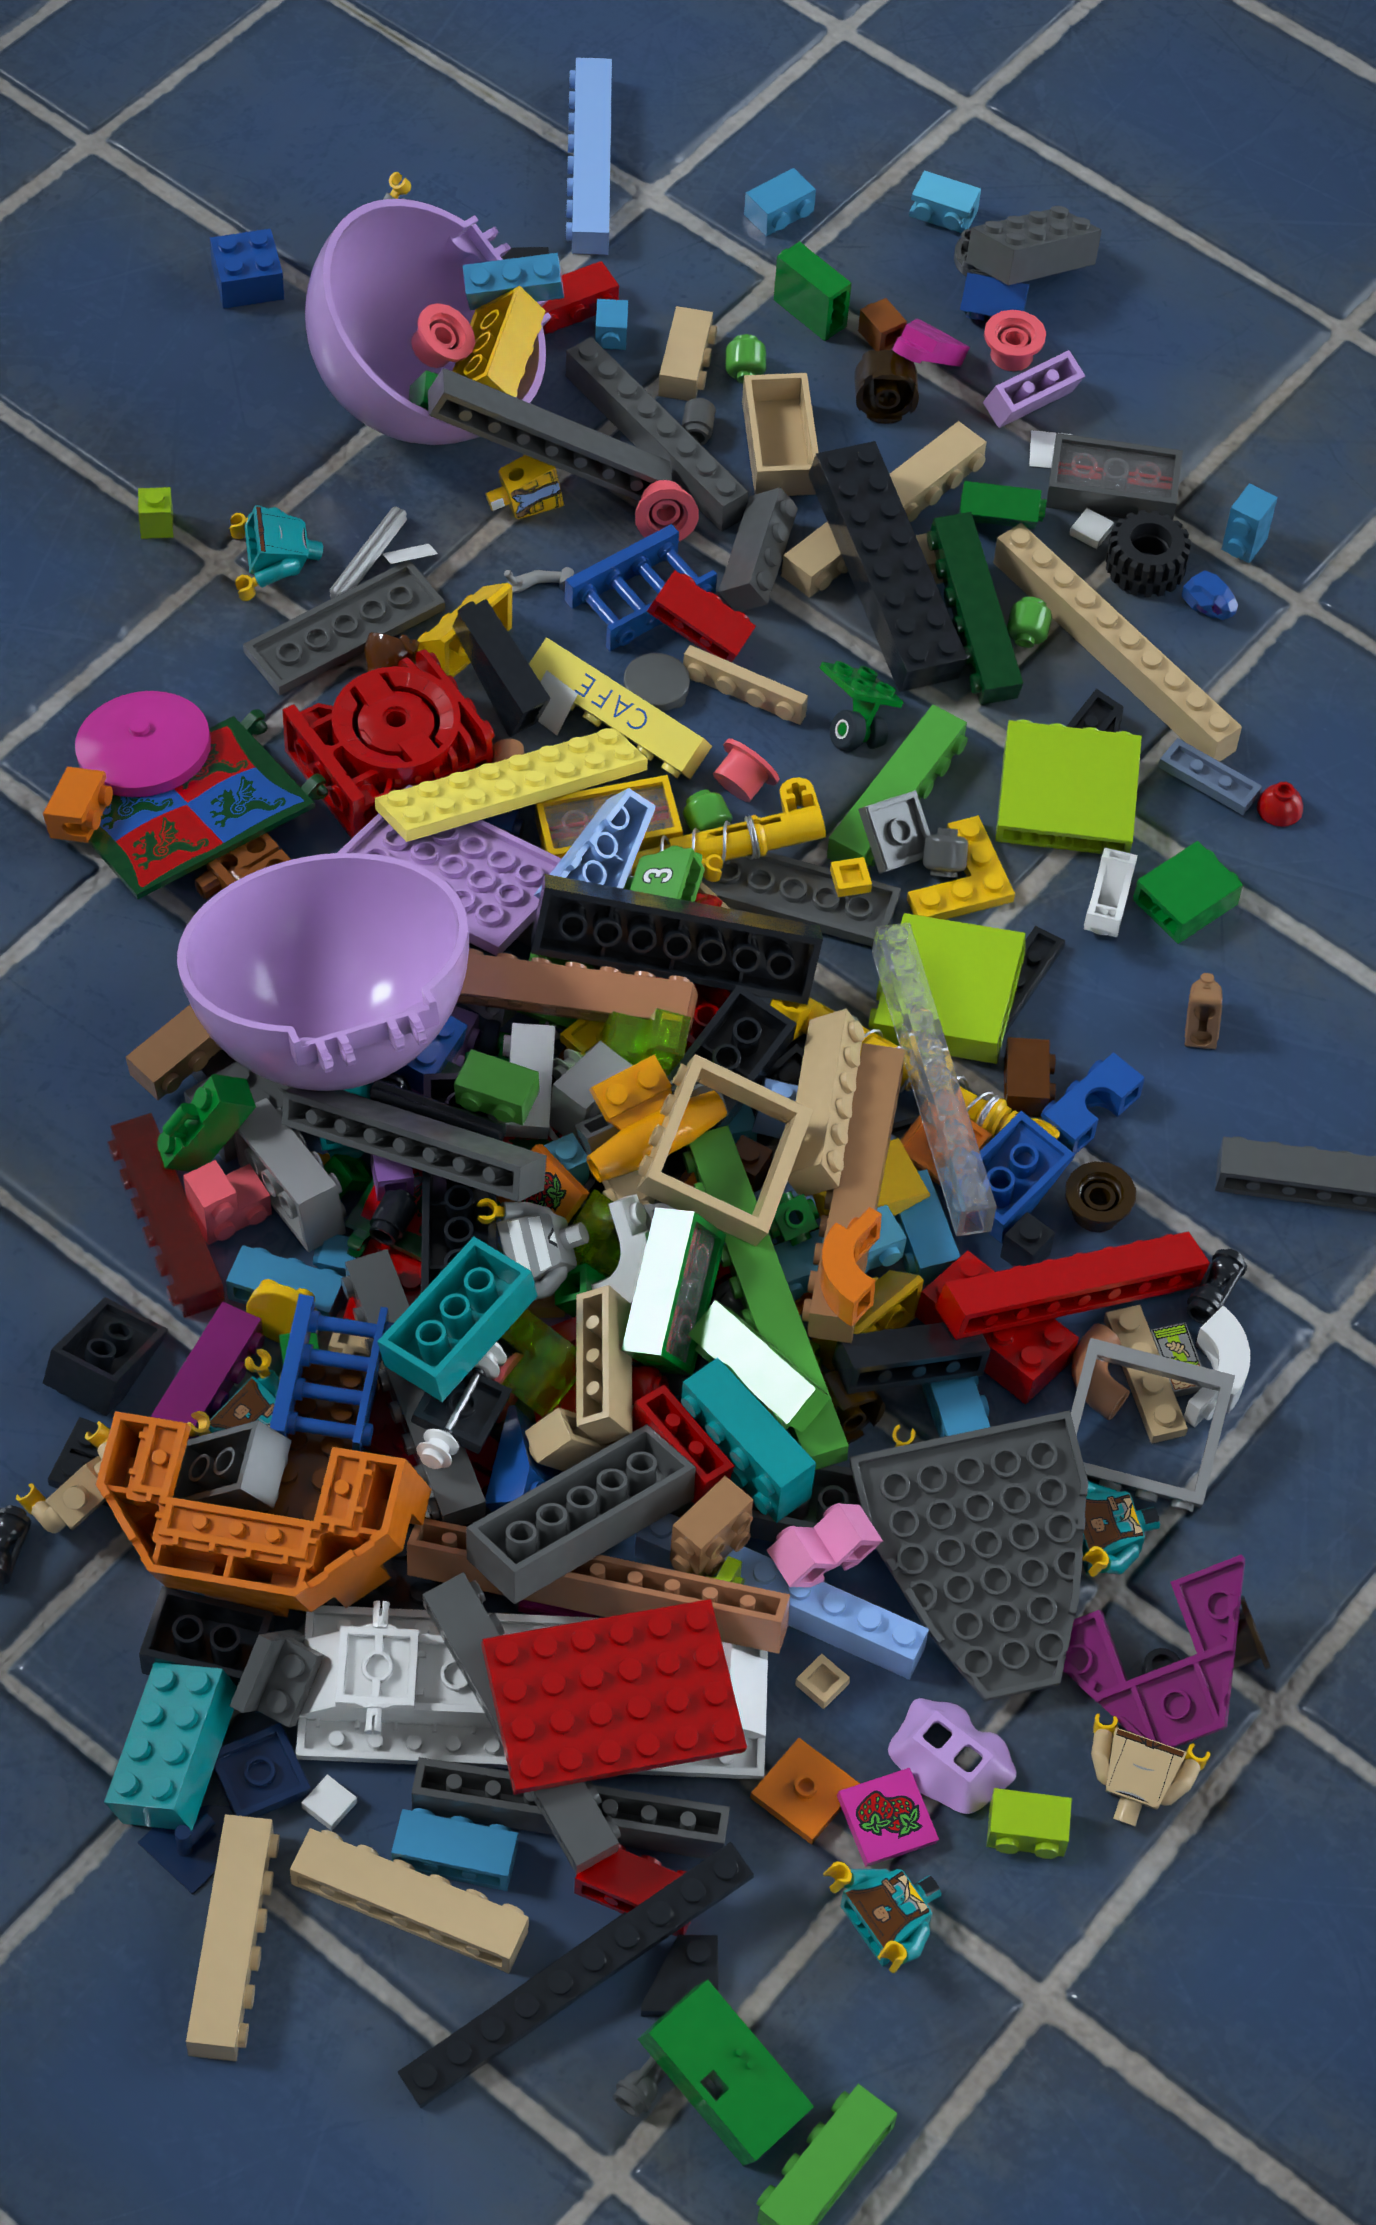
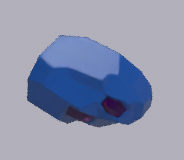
M1204 570L1191 577L1183 586L1181 596L1196 612H1202L1210 618H1219L1221 620L1228 619L1236 614L1237 601L1229 587L1216 574Z

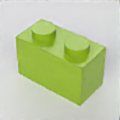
M994 1788L989 1809L986 1847L996 1848L997 1851L1006 1854H1014L1018 1851L1031 1852L1044 1859H1053L1057 1856L1064 1857L1069 1842L1072 1798Z

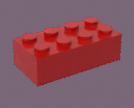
M967 1250L921 1291L915 1317L925 1325L944 1322L935 1305L945 1282L957 1278L964 1279L979 1276L985 1272L993 1273L995 1271ZM1055 1318L984 1333L983 1336L991 1349L984 1372L1026 1405L1071 1363L1079 1337Z

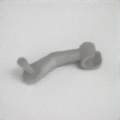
M565 567L561 571L534 570L516 577L513 576L511 570L504 572V576L509 580L507 583L512 585V593L522 592L539 583H559V588L565 592V580L574 575V570L569 567Z

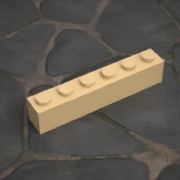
M847 1008L809 1020L795 1102L814 1111L788 1178L789 1184L798 1195L804 1193L805 1197L839 1187L841 1171L844 1168L845 1145L848 1142L849 1120L852 1117V1101L856 1091V1076L858 1066L860 1065L861 1045L864 1040V1030L858 1020L855 1021Z
M225 1814L186 2038L188 2056L237 2061L239 2048H246L249 2023H243L245 2009H252L255 1996V1985L249 1984L251 1971L259 1970L261 1960V1947L256 1946L258 1933H265L268 1910L262 1908L264 1895H271L274 1872L268 1871L270 1858H277L280 1835L274 1834L272 1819Z
M310 1828L290 1868L291 1884L506 1973H510L528 1934L529 1917L525 1916L524 1912L518 1907L511 1904H503L501 1906L488 1901L484 1894L474 1889L464 1891L451 1885L449 1880L440 1875L431 1874L427 1876L417 1872L411 1864L399 1859L390 1861L380 1857L377 1851L366 1845H358L356 1847L343 1842L339 1835L329 1830L319 1832Z

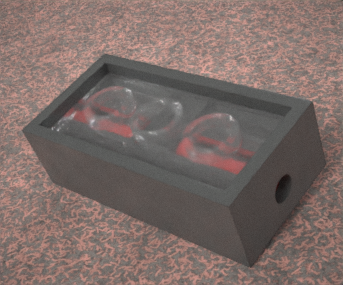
M1056 433L1046 507L1084 512L1088 508L1100 515L1126 518V515L1129 513L1137 515L1138 511L1145 510L1146 513H1152L1153 510L1159 511V514L1163 516L1168 514L1172 516L1171 520H1173L1177 505L1183 450Z

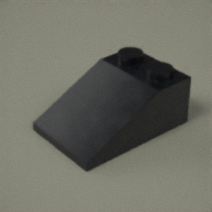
M104 1297L51 1349L42 1384L107 1416L125 1398L166 1337L168 1328Z

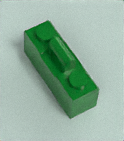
M213 1074L202 1087L196 1090L191 1103H182L162 1127L163 1132L159 1135L157 1147L165 1169L191 1172L210 1163L256 1108L247 1079Z

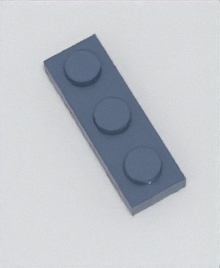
M1178 738L1159 761L1158 767L1241 815L1246 813L1262 790L1260 784Z

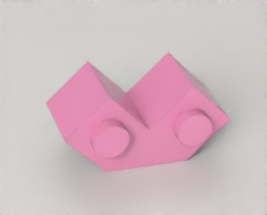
M834 1504L823 1513L824 1518L814 1527L789 1526L777 1535V1541L767 1549V1552L789 1587L811 1588L825 1580L823 1575L825 1572L840 1565L844 1571L858 1565L883 1542L860 1505Z

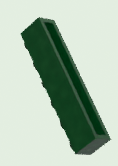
M966 512L934 518L931 529L927 532V544L929 550L935 552L937 559L935 561L936 575L938 579H943L945 586L943 592L946 607H951L954 616L952 622L958 636H960L962 646L968 658L965 665L969 666L971 672L969 676L971 691L973 694H977L980 705L1017 699L1023 686V680L972 513Z

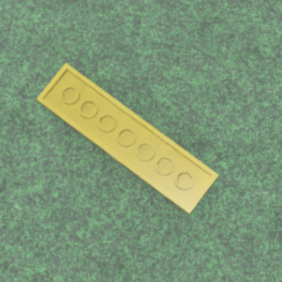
M606 728L597 733L575 737L560 744L544 746L539 750L526 754L513 755L508 759L495 763H486L468 771L455 772L444 778L424 781L410 788L391 791L386 795L375 798V810L406 842L646 771L648 759L619 731L614 728Z

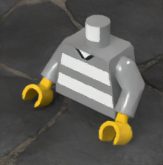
M484 1198L477 1204L478 1207L488 1206L493 1212L490 1216H478V1220L481 1223H491L495 1217H501L503 1220L496 1222L503 1253L532 1271L538 1296L535 1300L552 1296L567 1278V1273L577 1266L574 1248L589 1242V1235L585 1225L579 1222L568 1226L565 1217L554 1214L548 1207L530 1202H502L501 1206H497L494 1200Z

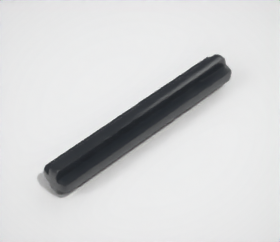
M382 1080L375 1081L370 1089V1098L372 1100L503 1141L505 1137L506 1126L504 1124Z

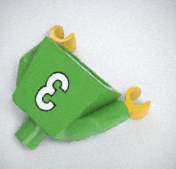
M674 845L657 854L641 857L635 875L628 876L623 889L695 902L703 876L710 882L720 880L723 860L717 854L709 855L704 859L702 854L694 852L692 848L685 849Z

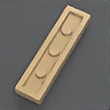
M689 645L685 651L683 664L687 668L691 680L713 687L723 694L741 699L753 707L771 712L783 720H789L800 725L806 717L808 695L692 645Z
M1140 1305L1105 1313V1324L1118 1336L1121 1346L1159 1355ZM1122 1366L1151 1444L1186 1436L1188 1428L1169 1378Z

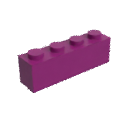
M222 1302L151 1417L184 1423L191 1422L197 1429H199V1424L192 1418V1413L203 1411L211 1419L229 1401V1391L234 1383L239 1384L243 1380L247 1371L245 1359L251 1357L252 1354L257 1355V1350L261 1349L264 1344L265 1335H263L261 1318ZM198 1435V1436H195V1437H190V1436H189L188 1440H189V1439H192V1438L199 1437V1435Z

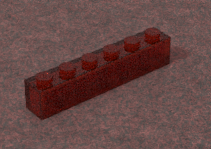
M152 1113L110 1126L112 1140L108 1141L107 1145L113 1162L120 1161L123 1168L119 1170L122 1185L125 1191L132 1190L134 1198H131L130 1201L137 1219L143 1218L146 1227L142 1228L148 1248L155 1247L158 1256L154 1257V1261L160 1277L167 1276L170 1285L166 1286L171 1305L173 1307L179 1305L184 1318L220 1306L222 1302H225L223 1283L176 1171L165 1169L157 1147L160 1132Z

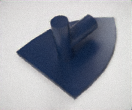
M219 1805L201 1806L192 1831L186 1825H179L176 1829L154 1827L138 1841V1844L193 1895L215 1872L225 1814L232 1815L231 1807Z

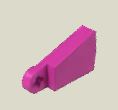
M917 318L906 325L892 350L900 356L919 364L922 361L961 367L970 347Z

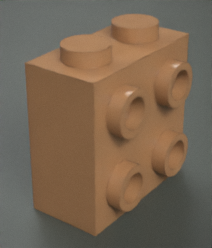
M726 1476L673 1524L670 1561L676 1571L712 1577L721 1569L725 1562L724 1558L732 1550L735 1552L740 1551L751 1537L749 1533L750 1524L753 1520V1499Z

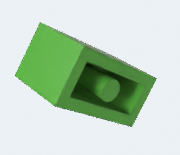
M471 1049L454 1083L456 1103L469 1111H481L493 1115L502 1122H513L523 1126L540 1092L539 1072Z

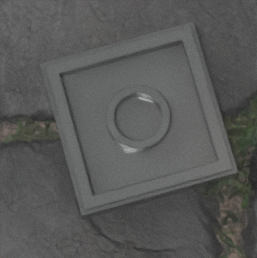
M916 790L858 809L879 874L923 859L925 838L930 835V831Z

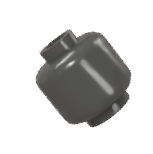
M938 827L937 834L928 835L924 843L923 865L931 870L930 875L957 877V872L964 871L967 866L968 840L958 836V829Z

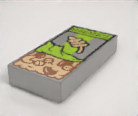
M1186 1322L1151 1329V1334L1160 1356L1201 1366ZM1169 1378L1175 1397L1197 1393L1202 1388Z

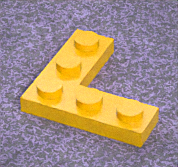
M979 815L947 823V828L958 829V836L968 840L967 866L964 870L967 877L909 891L907 894V902L914 915L944 920L1014 902L1015 892Z

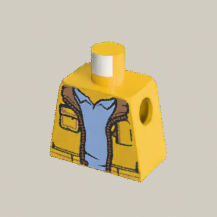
M523 455L501 467L498 473L502 486L485 493L492 511L509 505L514 517L517 519L564 506L556 468L527 455Z

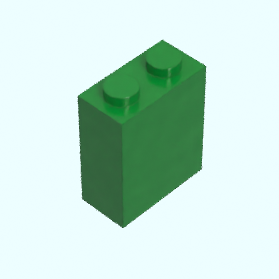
M800 241L789 249H784L777 256L773 300L822 340L826 341L847 327L852 283Z
M964 481L959 514L971 512L974 522L1012 527L1022 523L1028 529H1035L1038 521L1043 522L1047 499L1041 498L1042 490Z
M1196 841L1139 878L1136 883L1133 901L1179 944L1237 906L1243 884L1234 872L1229 871L1218 861L1216 855L1211 850L1206 849L1199 841Z

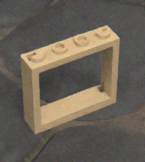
M695 1054L687 1065L680 1064L677 1074L673 1077L672 1083L677 1085L673 1095L669 1093L661 1108L660 1113L665 1115L662 1125H656L650 1136L648 1144L652 1145L653 1148L650 1156L645 1155L638 1167V1175L642 1177L636 1190L677 1210L694 1211L716 1228L757 1246L770 1230L814 1110ZM696 1081L786 1124L752 1215L661 1172Z

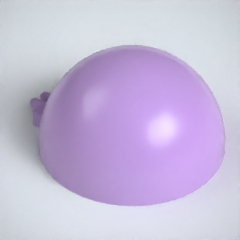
M406 199L373 201L353 210L341 220L327 238L314 263L307 287L305 324L309 348L317 370L331 394L351 415L368 427L397 440L418 444L441 445L480 437L429 416L428 410L409 401L410 385L422 373L428 370L439 374L442 368L453 371L456 363L449 361L444 367L433 368L422 363L415 355L411 339L418 330L417 321L419 314L428 305L441 303L458 310L471 323L475 310L469 309L465 292L463 265L503 260L501 257L511 249L507 243L494 248L490 242L496 238V235L499 233L498 230L493 227L482 233L476 225L478 219L475 215L464 221L443 209L419 201ZM548 300L539 301L537 303L540 306H543L546 302H548ZM546 313L542 319V328L536 336L533 344L534 350L528 358L525 375L520 380L517 389L518 394L516 398L528 403L537 394L545 371L546 344L543 326L552 318L549 313Z
M332 853L307 856L258 870L237 880L214 895L197 911L186 926L179 942L177 966L184 992L196 1017L210 1037L235 1061L253 1073L285 1086L315 1091L344 1090L370 1084L401 1069L431 1044L442 1030L454 1010L466 975L469 955L468 919L465 907L452 887L436 874L411 862L394 857L366 853Z

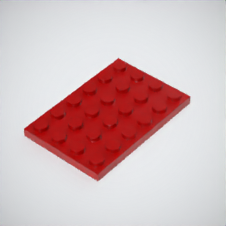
M711 1599L482 1639L483 1656L514 1795L743 1753L747 1749Z

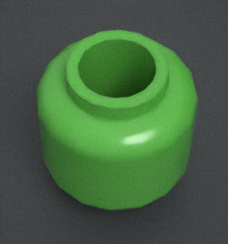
M743 334L736 336L726 347L727 374L737 379V382L741 384L744 383V375H764L766 371L765 345L753 335Z
M1022 598L1011 607L1006 627L1009 636L1015 640L1018 646L1024 648H1032L1034 644L1043 643L1049 634L1052 612L1047 607L1046 602L1039 598Z
M705 789L694 793L685 801L686 806L683 809V817L691 833L694 828L701 832L722 827L725 821L730 822V824L732 822V814L719 793L710 792V790Z

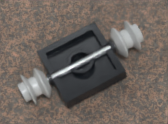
M496 1342L443 1402L427 1392L422 1396L412 1415L411 1422L426 1429L424 1433L425 1442L419 1443L416 1451L422 1463L432 1469L448 1468L452 1463L450 1455L458 1452L459 1445L477 1454L481 1452L512 1389L491 1380L499 1376V1366L504 1365L507 1361V1356L499 1343Z

